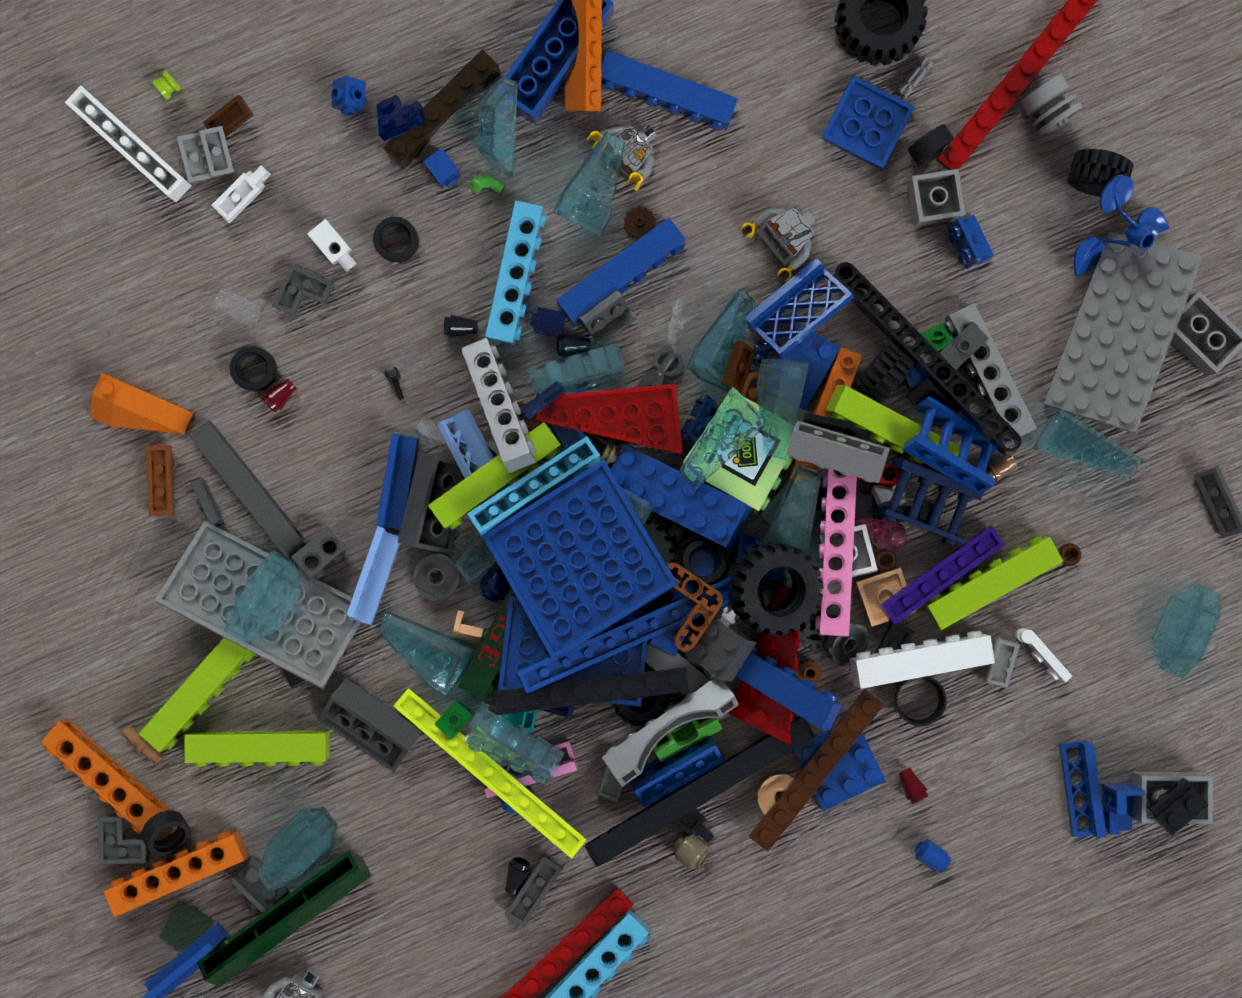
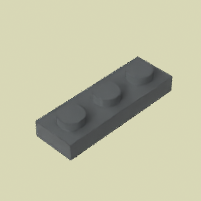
M1219 466L1196 473L1194 477L1222 538L1242 533L1241 513Z
M543 855L504 915L524 928L562 872L563 867L546 855Z

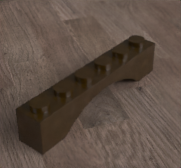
M482 49L383 147L387 155L402 170H405L420 155L439 128L460 107L485 90L501 74L499 65Z

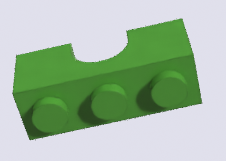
M717 718L694 720L670 731L658 742L653 750L659 760L663 762L723 728Z

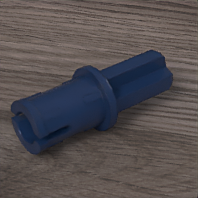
M559 381L554 382L541 394L537 393V397L522 407V412L529 420H532L546 407L550 408L549 405L565 393V388Z

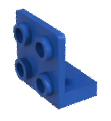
M975 215L966 219L960 217L948 227V238L952 244L956 245L959 251L957 253L958 259L967 269L994 257Z

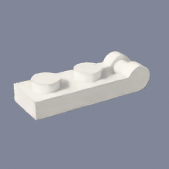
M1024 628L1017 630L1015 634L1016 639L1027 643L1033 650L1031 655L1039 663L1043 662L1048 667L1046 672L1052 679L1067 682L1072 677L1032 630Z

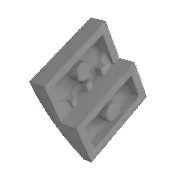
M222 126L177 137L190 184L234 173Z

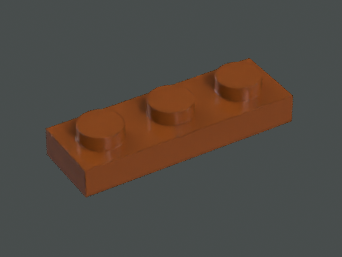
M172 445L146 446L149 516L175 515Z

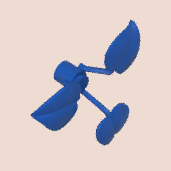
M1122 174L1115 176L1107 183L1100 196V207L1105 213H1110L1116 208V211L1131 224L1126 231L1127 241L1101 238L1098 241V238L1095 236L1086 238L1079 244L1074 254V273L1076 276L1082 275L1099 261L1102 251L1106 249L1103 243L1126 245L1130 248L1136 245L1142 250H1147L1153 245L1157 234L1169 229L1164 214L1155 207L1144 209L1139 214L1137 223L1121 209L1120 205L1125 204L1133 193L1134 184L1130 177Z

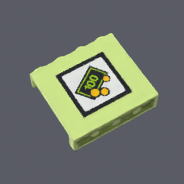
M730 389L716 416L713 418L700 447L696 448L683 473L690 477L694 475L731 497L755 509L753 513L757 514L760 509L765 510L770 501L767 495L771 489H777L782 478L778 477L781 470H787L793 458L786 454L795 425Z

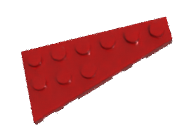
M676 384L562 394L549 405L550 408L546 407L536 415L538 422L683 454Z
M784 585L780 586L771 609L780 606L786 601L791 588ZM788 630V635L784 636L778 634L771 636L761 632L756 643V647L759 648L758 653L764 657L766 654L778 660L777 664L782 668L787 666L797 672L798 647H800L799 631L793 633ZM741 680L735 693V698L739 705L729 711L728 714L785 743H790V724L793 721L792 711Z

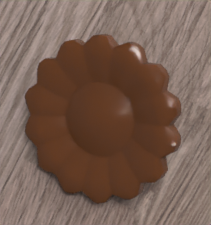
M640 206L632 208L630 212L626 213L627 217L624 218V228L627 229V233L631 234L633 238L638 237L640 239L655 227V217L652 216L653 213L648 211L647 208Z

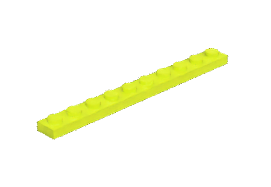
M408 688L394 704L393 707L571 859L585 844L586 838L460 731L453 739H450L436 727L435 723L441 715Z

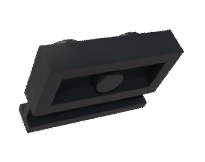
M1182 778L1151 803L1147 809L1154 815L1165 831L1173 836L1208 805L1188 783V780Z

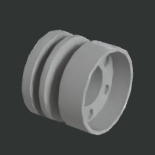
M1062 74L1049 80L1020 102L1028 116L1039 112L1040 116L1033 123L1035 127L1043 122L1046 123L1038 131L1041 136L1062 128L1072 121L1078 112L1084 108L1081 103L1072 107L1069 106L1077 99L1076 95L1067 98L1063 97L1070 86Z

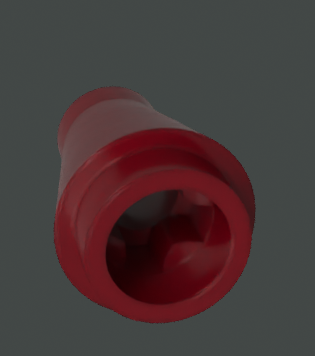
M286 379L283 383L264 393L266 396L262 400L273 412L279 409L282 410L297 388L289 379Z
M911 767L898 773L906 798L910 800L911 804L928 797L926 792L928 789L915 775Z

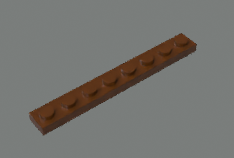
M866 689L863 690L749 834L753 841L767 852L771 849L884 706L880 700Z

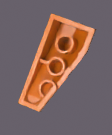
M101 373L92 393L90 417L111 427L185 434L195 414L105 373Z

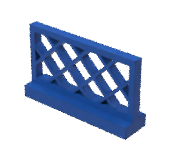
M815 258L744 318L750 329L756 335L758 334L782 358L854 297ZM824 278L828 280V287L816 288L817 284ZM841 292L844 294L838 301H831V293ZM827 293L826 301L814 302L815 294ZM811 294L810 302L798 303L802 296ZM825 307L824 313L820 316H813L814 308ZM809 308L808 316L797 317V309ZM793 309L792 317H781L784 311ZM807 322L806 328L802 331H795L796 323ZM780 323H791L790 331L779 332ZM775 324L774 332L762 331L767 325ZM789 337L788 343L782 348L777 345L778 338Z
M219 922L144 983L149 991L142 998H164L199 969L197 962L230 937L228 932Z

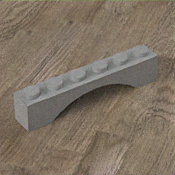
M717 677L710 678L697 691L688 693L680 703L668 707L660 717L648 721L643 729L631 733L623 743L611 747L602 759L623 787L642 773L651 751L670 731L694 720L721 718L739 704L724 681Z

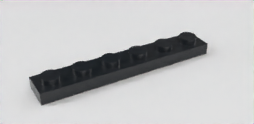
M800 485L797 509L824 512L821 511L822 497H827V489ZM833 490L832 495L836 499H843L846 496V491ZM856 493L855 517L887 521L882 519L883 514L875 511L878 505L873 495ZM923 502L916 521L928 524L935 504ZM898 506L896 513L908 517L911 506ZM835 511L832 513L844 515V513L841 511Z

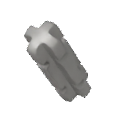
M924 56L904 83L898 88L897 93L899 96L906 99L913 91L912 89L917 86L933 65L929 58Z

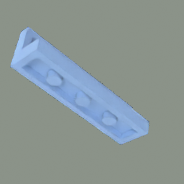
M469 409L437 423L464 478L472 474L470 467L477 471L494 458ZM447 425H451L455 433L454 435L450 433ZM459 446L463 448L465 456L461 454Z
M377 526L347 612L349 619L370 626L373 624L400 543H398L399 536L386 532L382 527Z

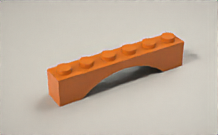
M571 0L578 21L579 44L574 69L565 85V111H601L602 0Z

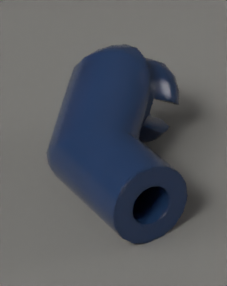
M765 341L757 343L754 347L756 352L752 363L755 366H762L765 363L768 352L774 350Z

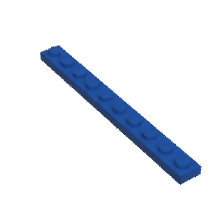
M731 575L710 584L711 587L722 595V606L730 603L727 595L731 593V590L727 589V581L732 580ZM703 591L696 598L697 600H699L700 596H702L705 599H707V606H709L710 604L715 605L717 602L714 599L715 594L713 596H709ZM683 596L593 636L556 660H552L551 656H547L516 670L526 694L680 626L695 602L687 596ZM695 614L692 617V620L702 616V614Z

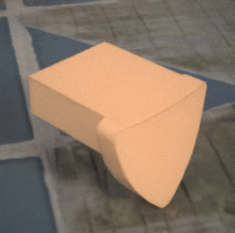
M458 610L452 631L453 638L481 644L484 629L463 624L465 612Z

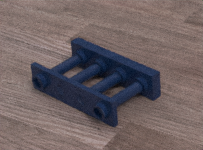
M894 458L891 467L899 470L898 475L900 476L888 509L876 507L875 511L883 514L882 519L895 523L896 520L942 537L941 542L955 546L956 543L965 544V539L956 536L967 503L971 502V499L981 501L983 493L978 495L949 477L907 460ZM914 476L919 478L918 483L920 484L908 517L896 512L908 479ZM934 484L939 486L937 489L939 494L928 524H924L916 520L927 489ZM954 492L958 494L957 498L959 500L948 531L944 532L936 527L948 494L951 495Z

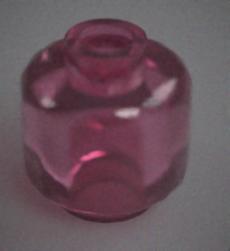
M882 519L872 529V542L879 549L897 551L906 541L905 528L898 522L893 523Z

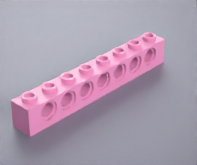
M829 468L828 474H823V488H827V497H822L821 511L826 512V521H821L820 535H825V543L820 544L819 558L824 559L823 568H819L821 576L818 579L823 581L824 588L822 592H819L823 595L822 602H817V606H821V616L816 615L815 630H820V635L849 637L857 477L853 475L838 476L834 473L833 469ZM835 488H843L846 491V496L843 499L834 498L832 492ZM833 512H843L845 519L841 523L833 522L831 519ZM835 534L841 535L844 539L843 544L839 547L831 545V536ZM832 558H839L843 566L841 569L834 571L830 569L829 561ZM836 581L840 583L842 589L838 594L829 593L827 587L830 582ZM830 605L839 607L840 615L837 618L827 616L826 610Z

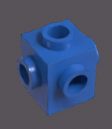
M348 76L333 80V89L331 91L332 108L341 110V113L345 115H354L356 111L364 110L366 82Z

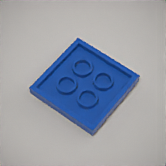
M853 75L820 139L882 170L915 107Z
M834 727L815 735L811 740L793 750L801 767L806 764ZM863 732L814 793L822 811L886 781Z

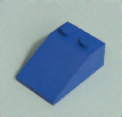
M799 325L795 331H802L804 327ZM812 332L780 358L768 380L766 391L796 407L806 410L841 347Z

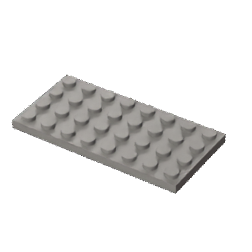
M1110 232L1108 235L1109 239L1127 241L1125 235ZM1105 243L1106 249L1101 253L1045 398L1044 405L1136 434L1203 261V256L1155 243L1147 250H1142L1136 245L1130 248L1126 245Z
M207 521L203 522L155 599L156 603L321 689H324L361 624L347 617L352 597L315 578L309 582L297 568L215 525H210Z

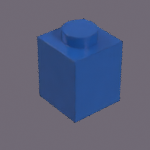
M442 148L423 161L442 189L446 186L448 188L453 186L459 180L458 177L461 174L458 168Z

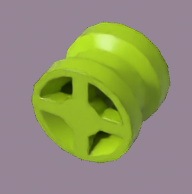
M166 70L162 73V77L152 81V84L166 100L171 98V94L174 91L182 89Z

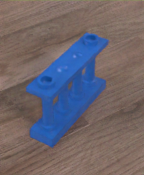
M929 396L916 405L915 410L924 414V419L919 434H916L904 443L903 451L978 495L992 488L995 479L986 474V468L990 454L997 449L967 418L941 404L938 400ZM933 420L944 426L938 445L928 439ZM952 431L963 437L958 456L947 450ZM971 443L982 449L977 468L966 461Z

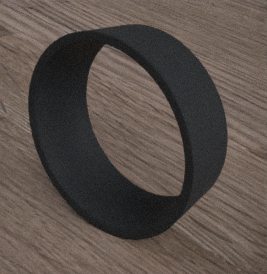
M930 676L920 677L928 680L935 686L939 701L936 710L931 716L915 720L905 716L899 709V691L909 680L902 681L895 693V705L899 715L907 723L914 726H928L939 720L947 704L946 693L942 685Z

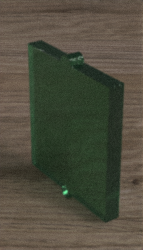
M179 900L159 938L173 944L175 949L185 950L205 934L213 918L200 912L198 907L193 908Z

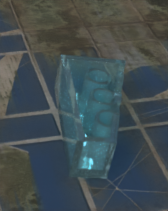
M797 464L763 540L764 543L768 544L769 541L784 542L801 549L808 555L820 487V472Z

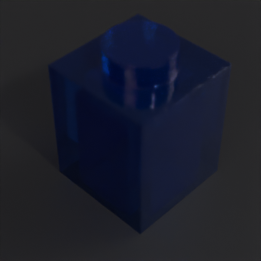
M538 307L537 313H532L530 326L534 327L535 333L562 337L566 313Z

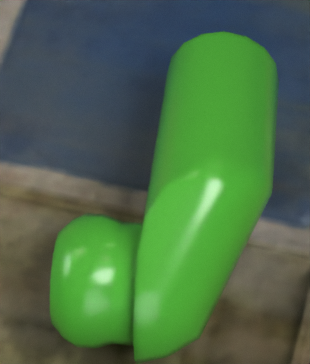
M491 175L476 176L471 180L470 189L474 193H480L482 189L490 188L499 195L502 194L506 187L505 184Z

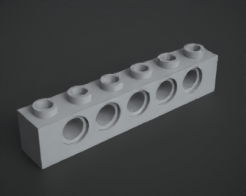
M975 303L944 318L946 321L944 324L945 328L954 338L971 322H974L989 338L979 348L983 353L981 359H977L972 354L966 360L965 368L970 377H974L977 383L975 386L977 392L1004 419L1007 409L1013 412V420L1007 422L1020 437L1037 429ZM985 368L993 372L991 380L984 377ZM996 389H1000L1003 392V399L1001 401L994 397ZM1004 438L1006 442L1013 441L1011 438Z
M484 338L461 348L504 466L509 473L536 463L533 453H536L535 446L531 439L527 440L525 435L529 433L524 419L521 421L518 415L522 412L516 400L513 401L511 398L514 395V391L510 382H505L504 377L507 376V372L503 363L499 364L497 361L500 354L496 345L491 346L488 339ZM518 440L517 443L511 445L513 441Z

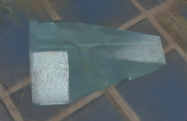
M789 359L761 360L756 383L763 450L766 456L784 460L788 458L786 454L798 415L809 366L807 363Z
M389 611L385 613L379 630L381 636L396 652H401L409 661L407 664L412 669L415 668L423 676L422 680L445 696L450 694L465 674L475 651L474 648L454 637Z

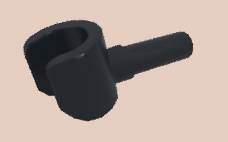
M394 367L396 374L393 377H389L388 371L385 370V376L392 382L398 399H404L399 385L401 377L399 370Z

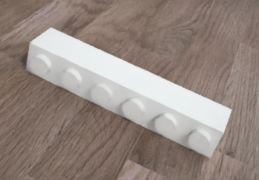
M81 85L67 99L65 103L173 201L177 202L192 186Z
M971 631L967 633L968 636L961 638L959 635H950L945 637V641L938 642L937 639H928L923 641V645L915 646V643L902 644L901 649L893 650V647L879 649V653L871 654L870 651L856 653L857 657L849 658L853 685L862 689L993 664L995 661L991 636L982 634L981 631Z

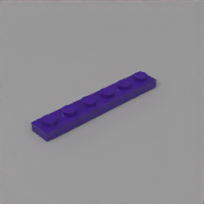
M988 526L880 604V608L892 625L897 624L1005 544L993 526Z

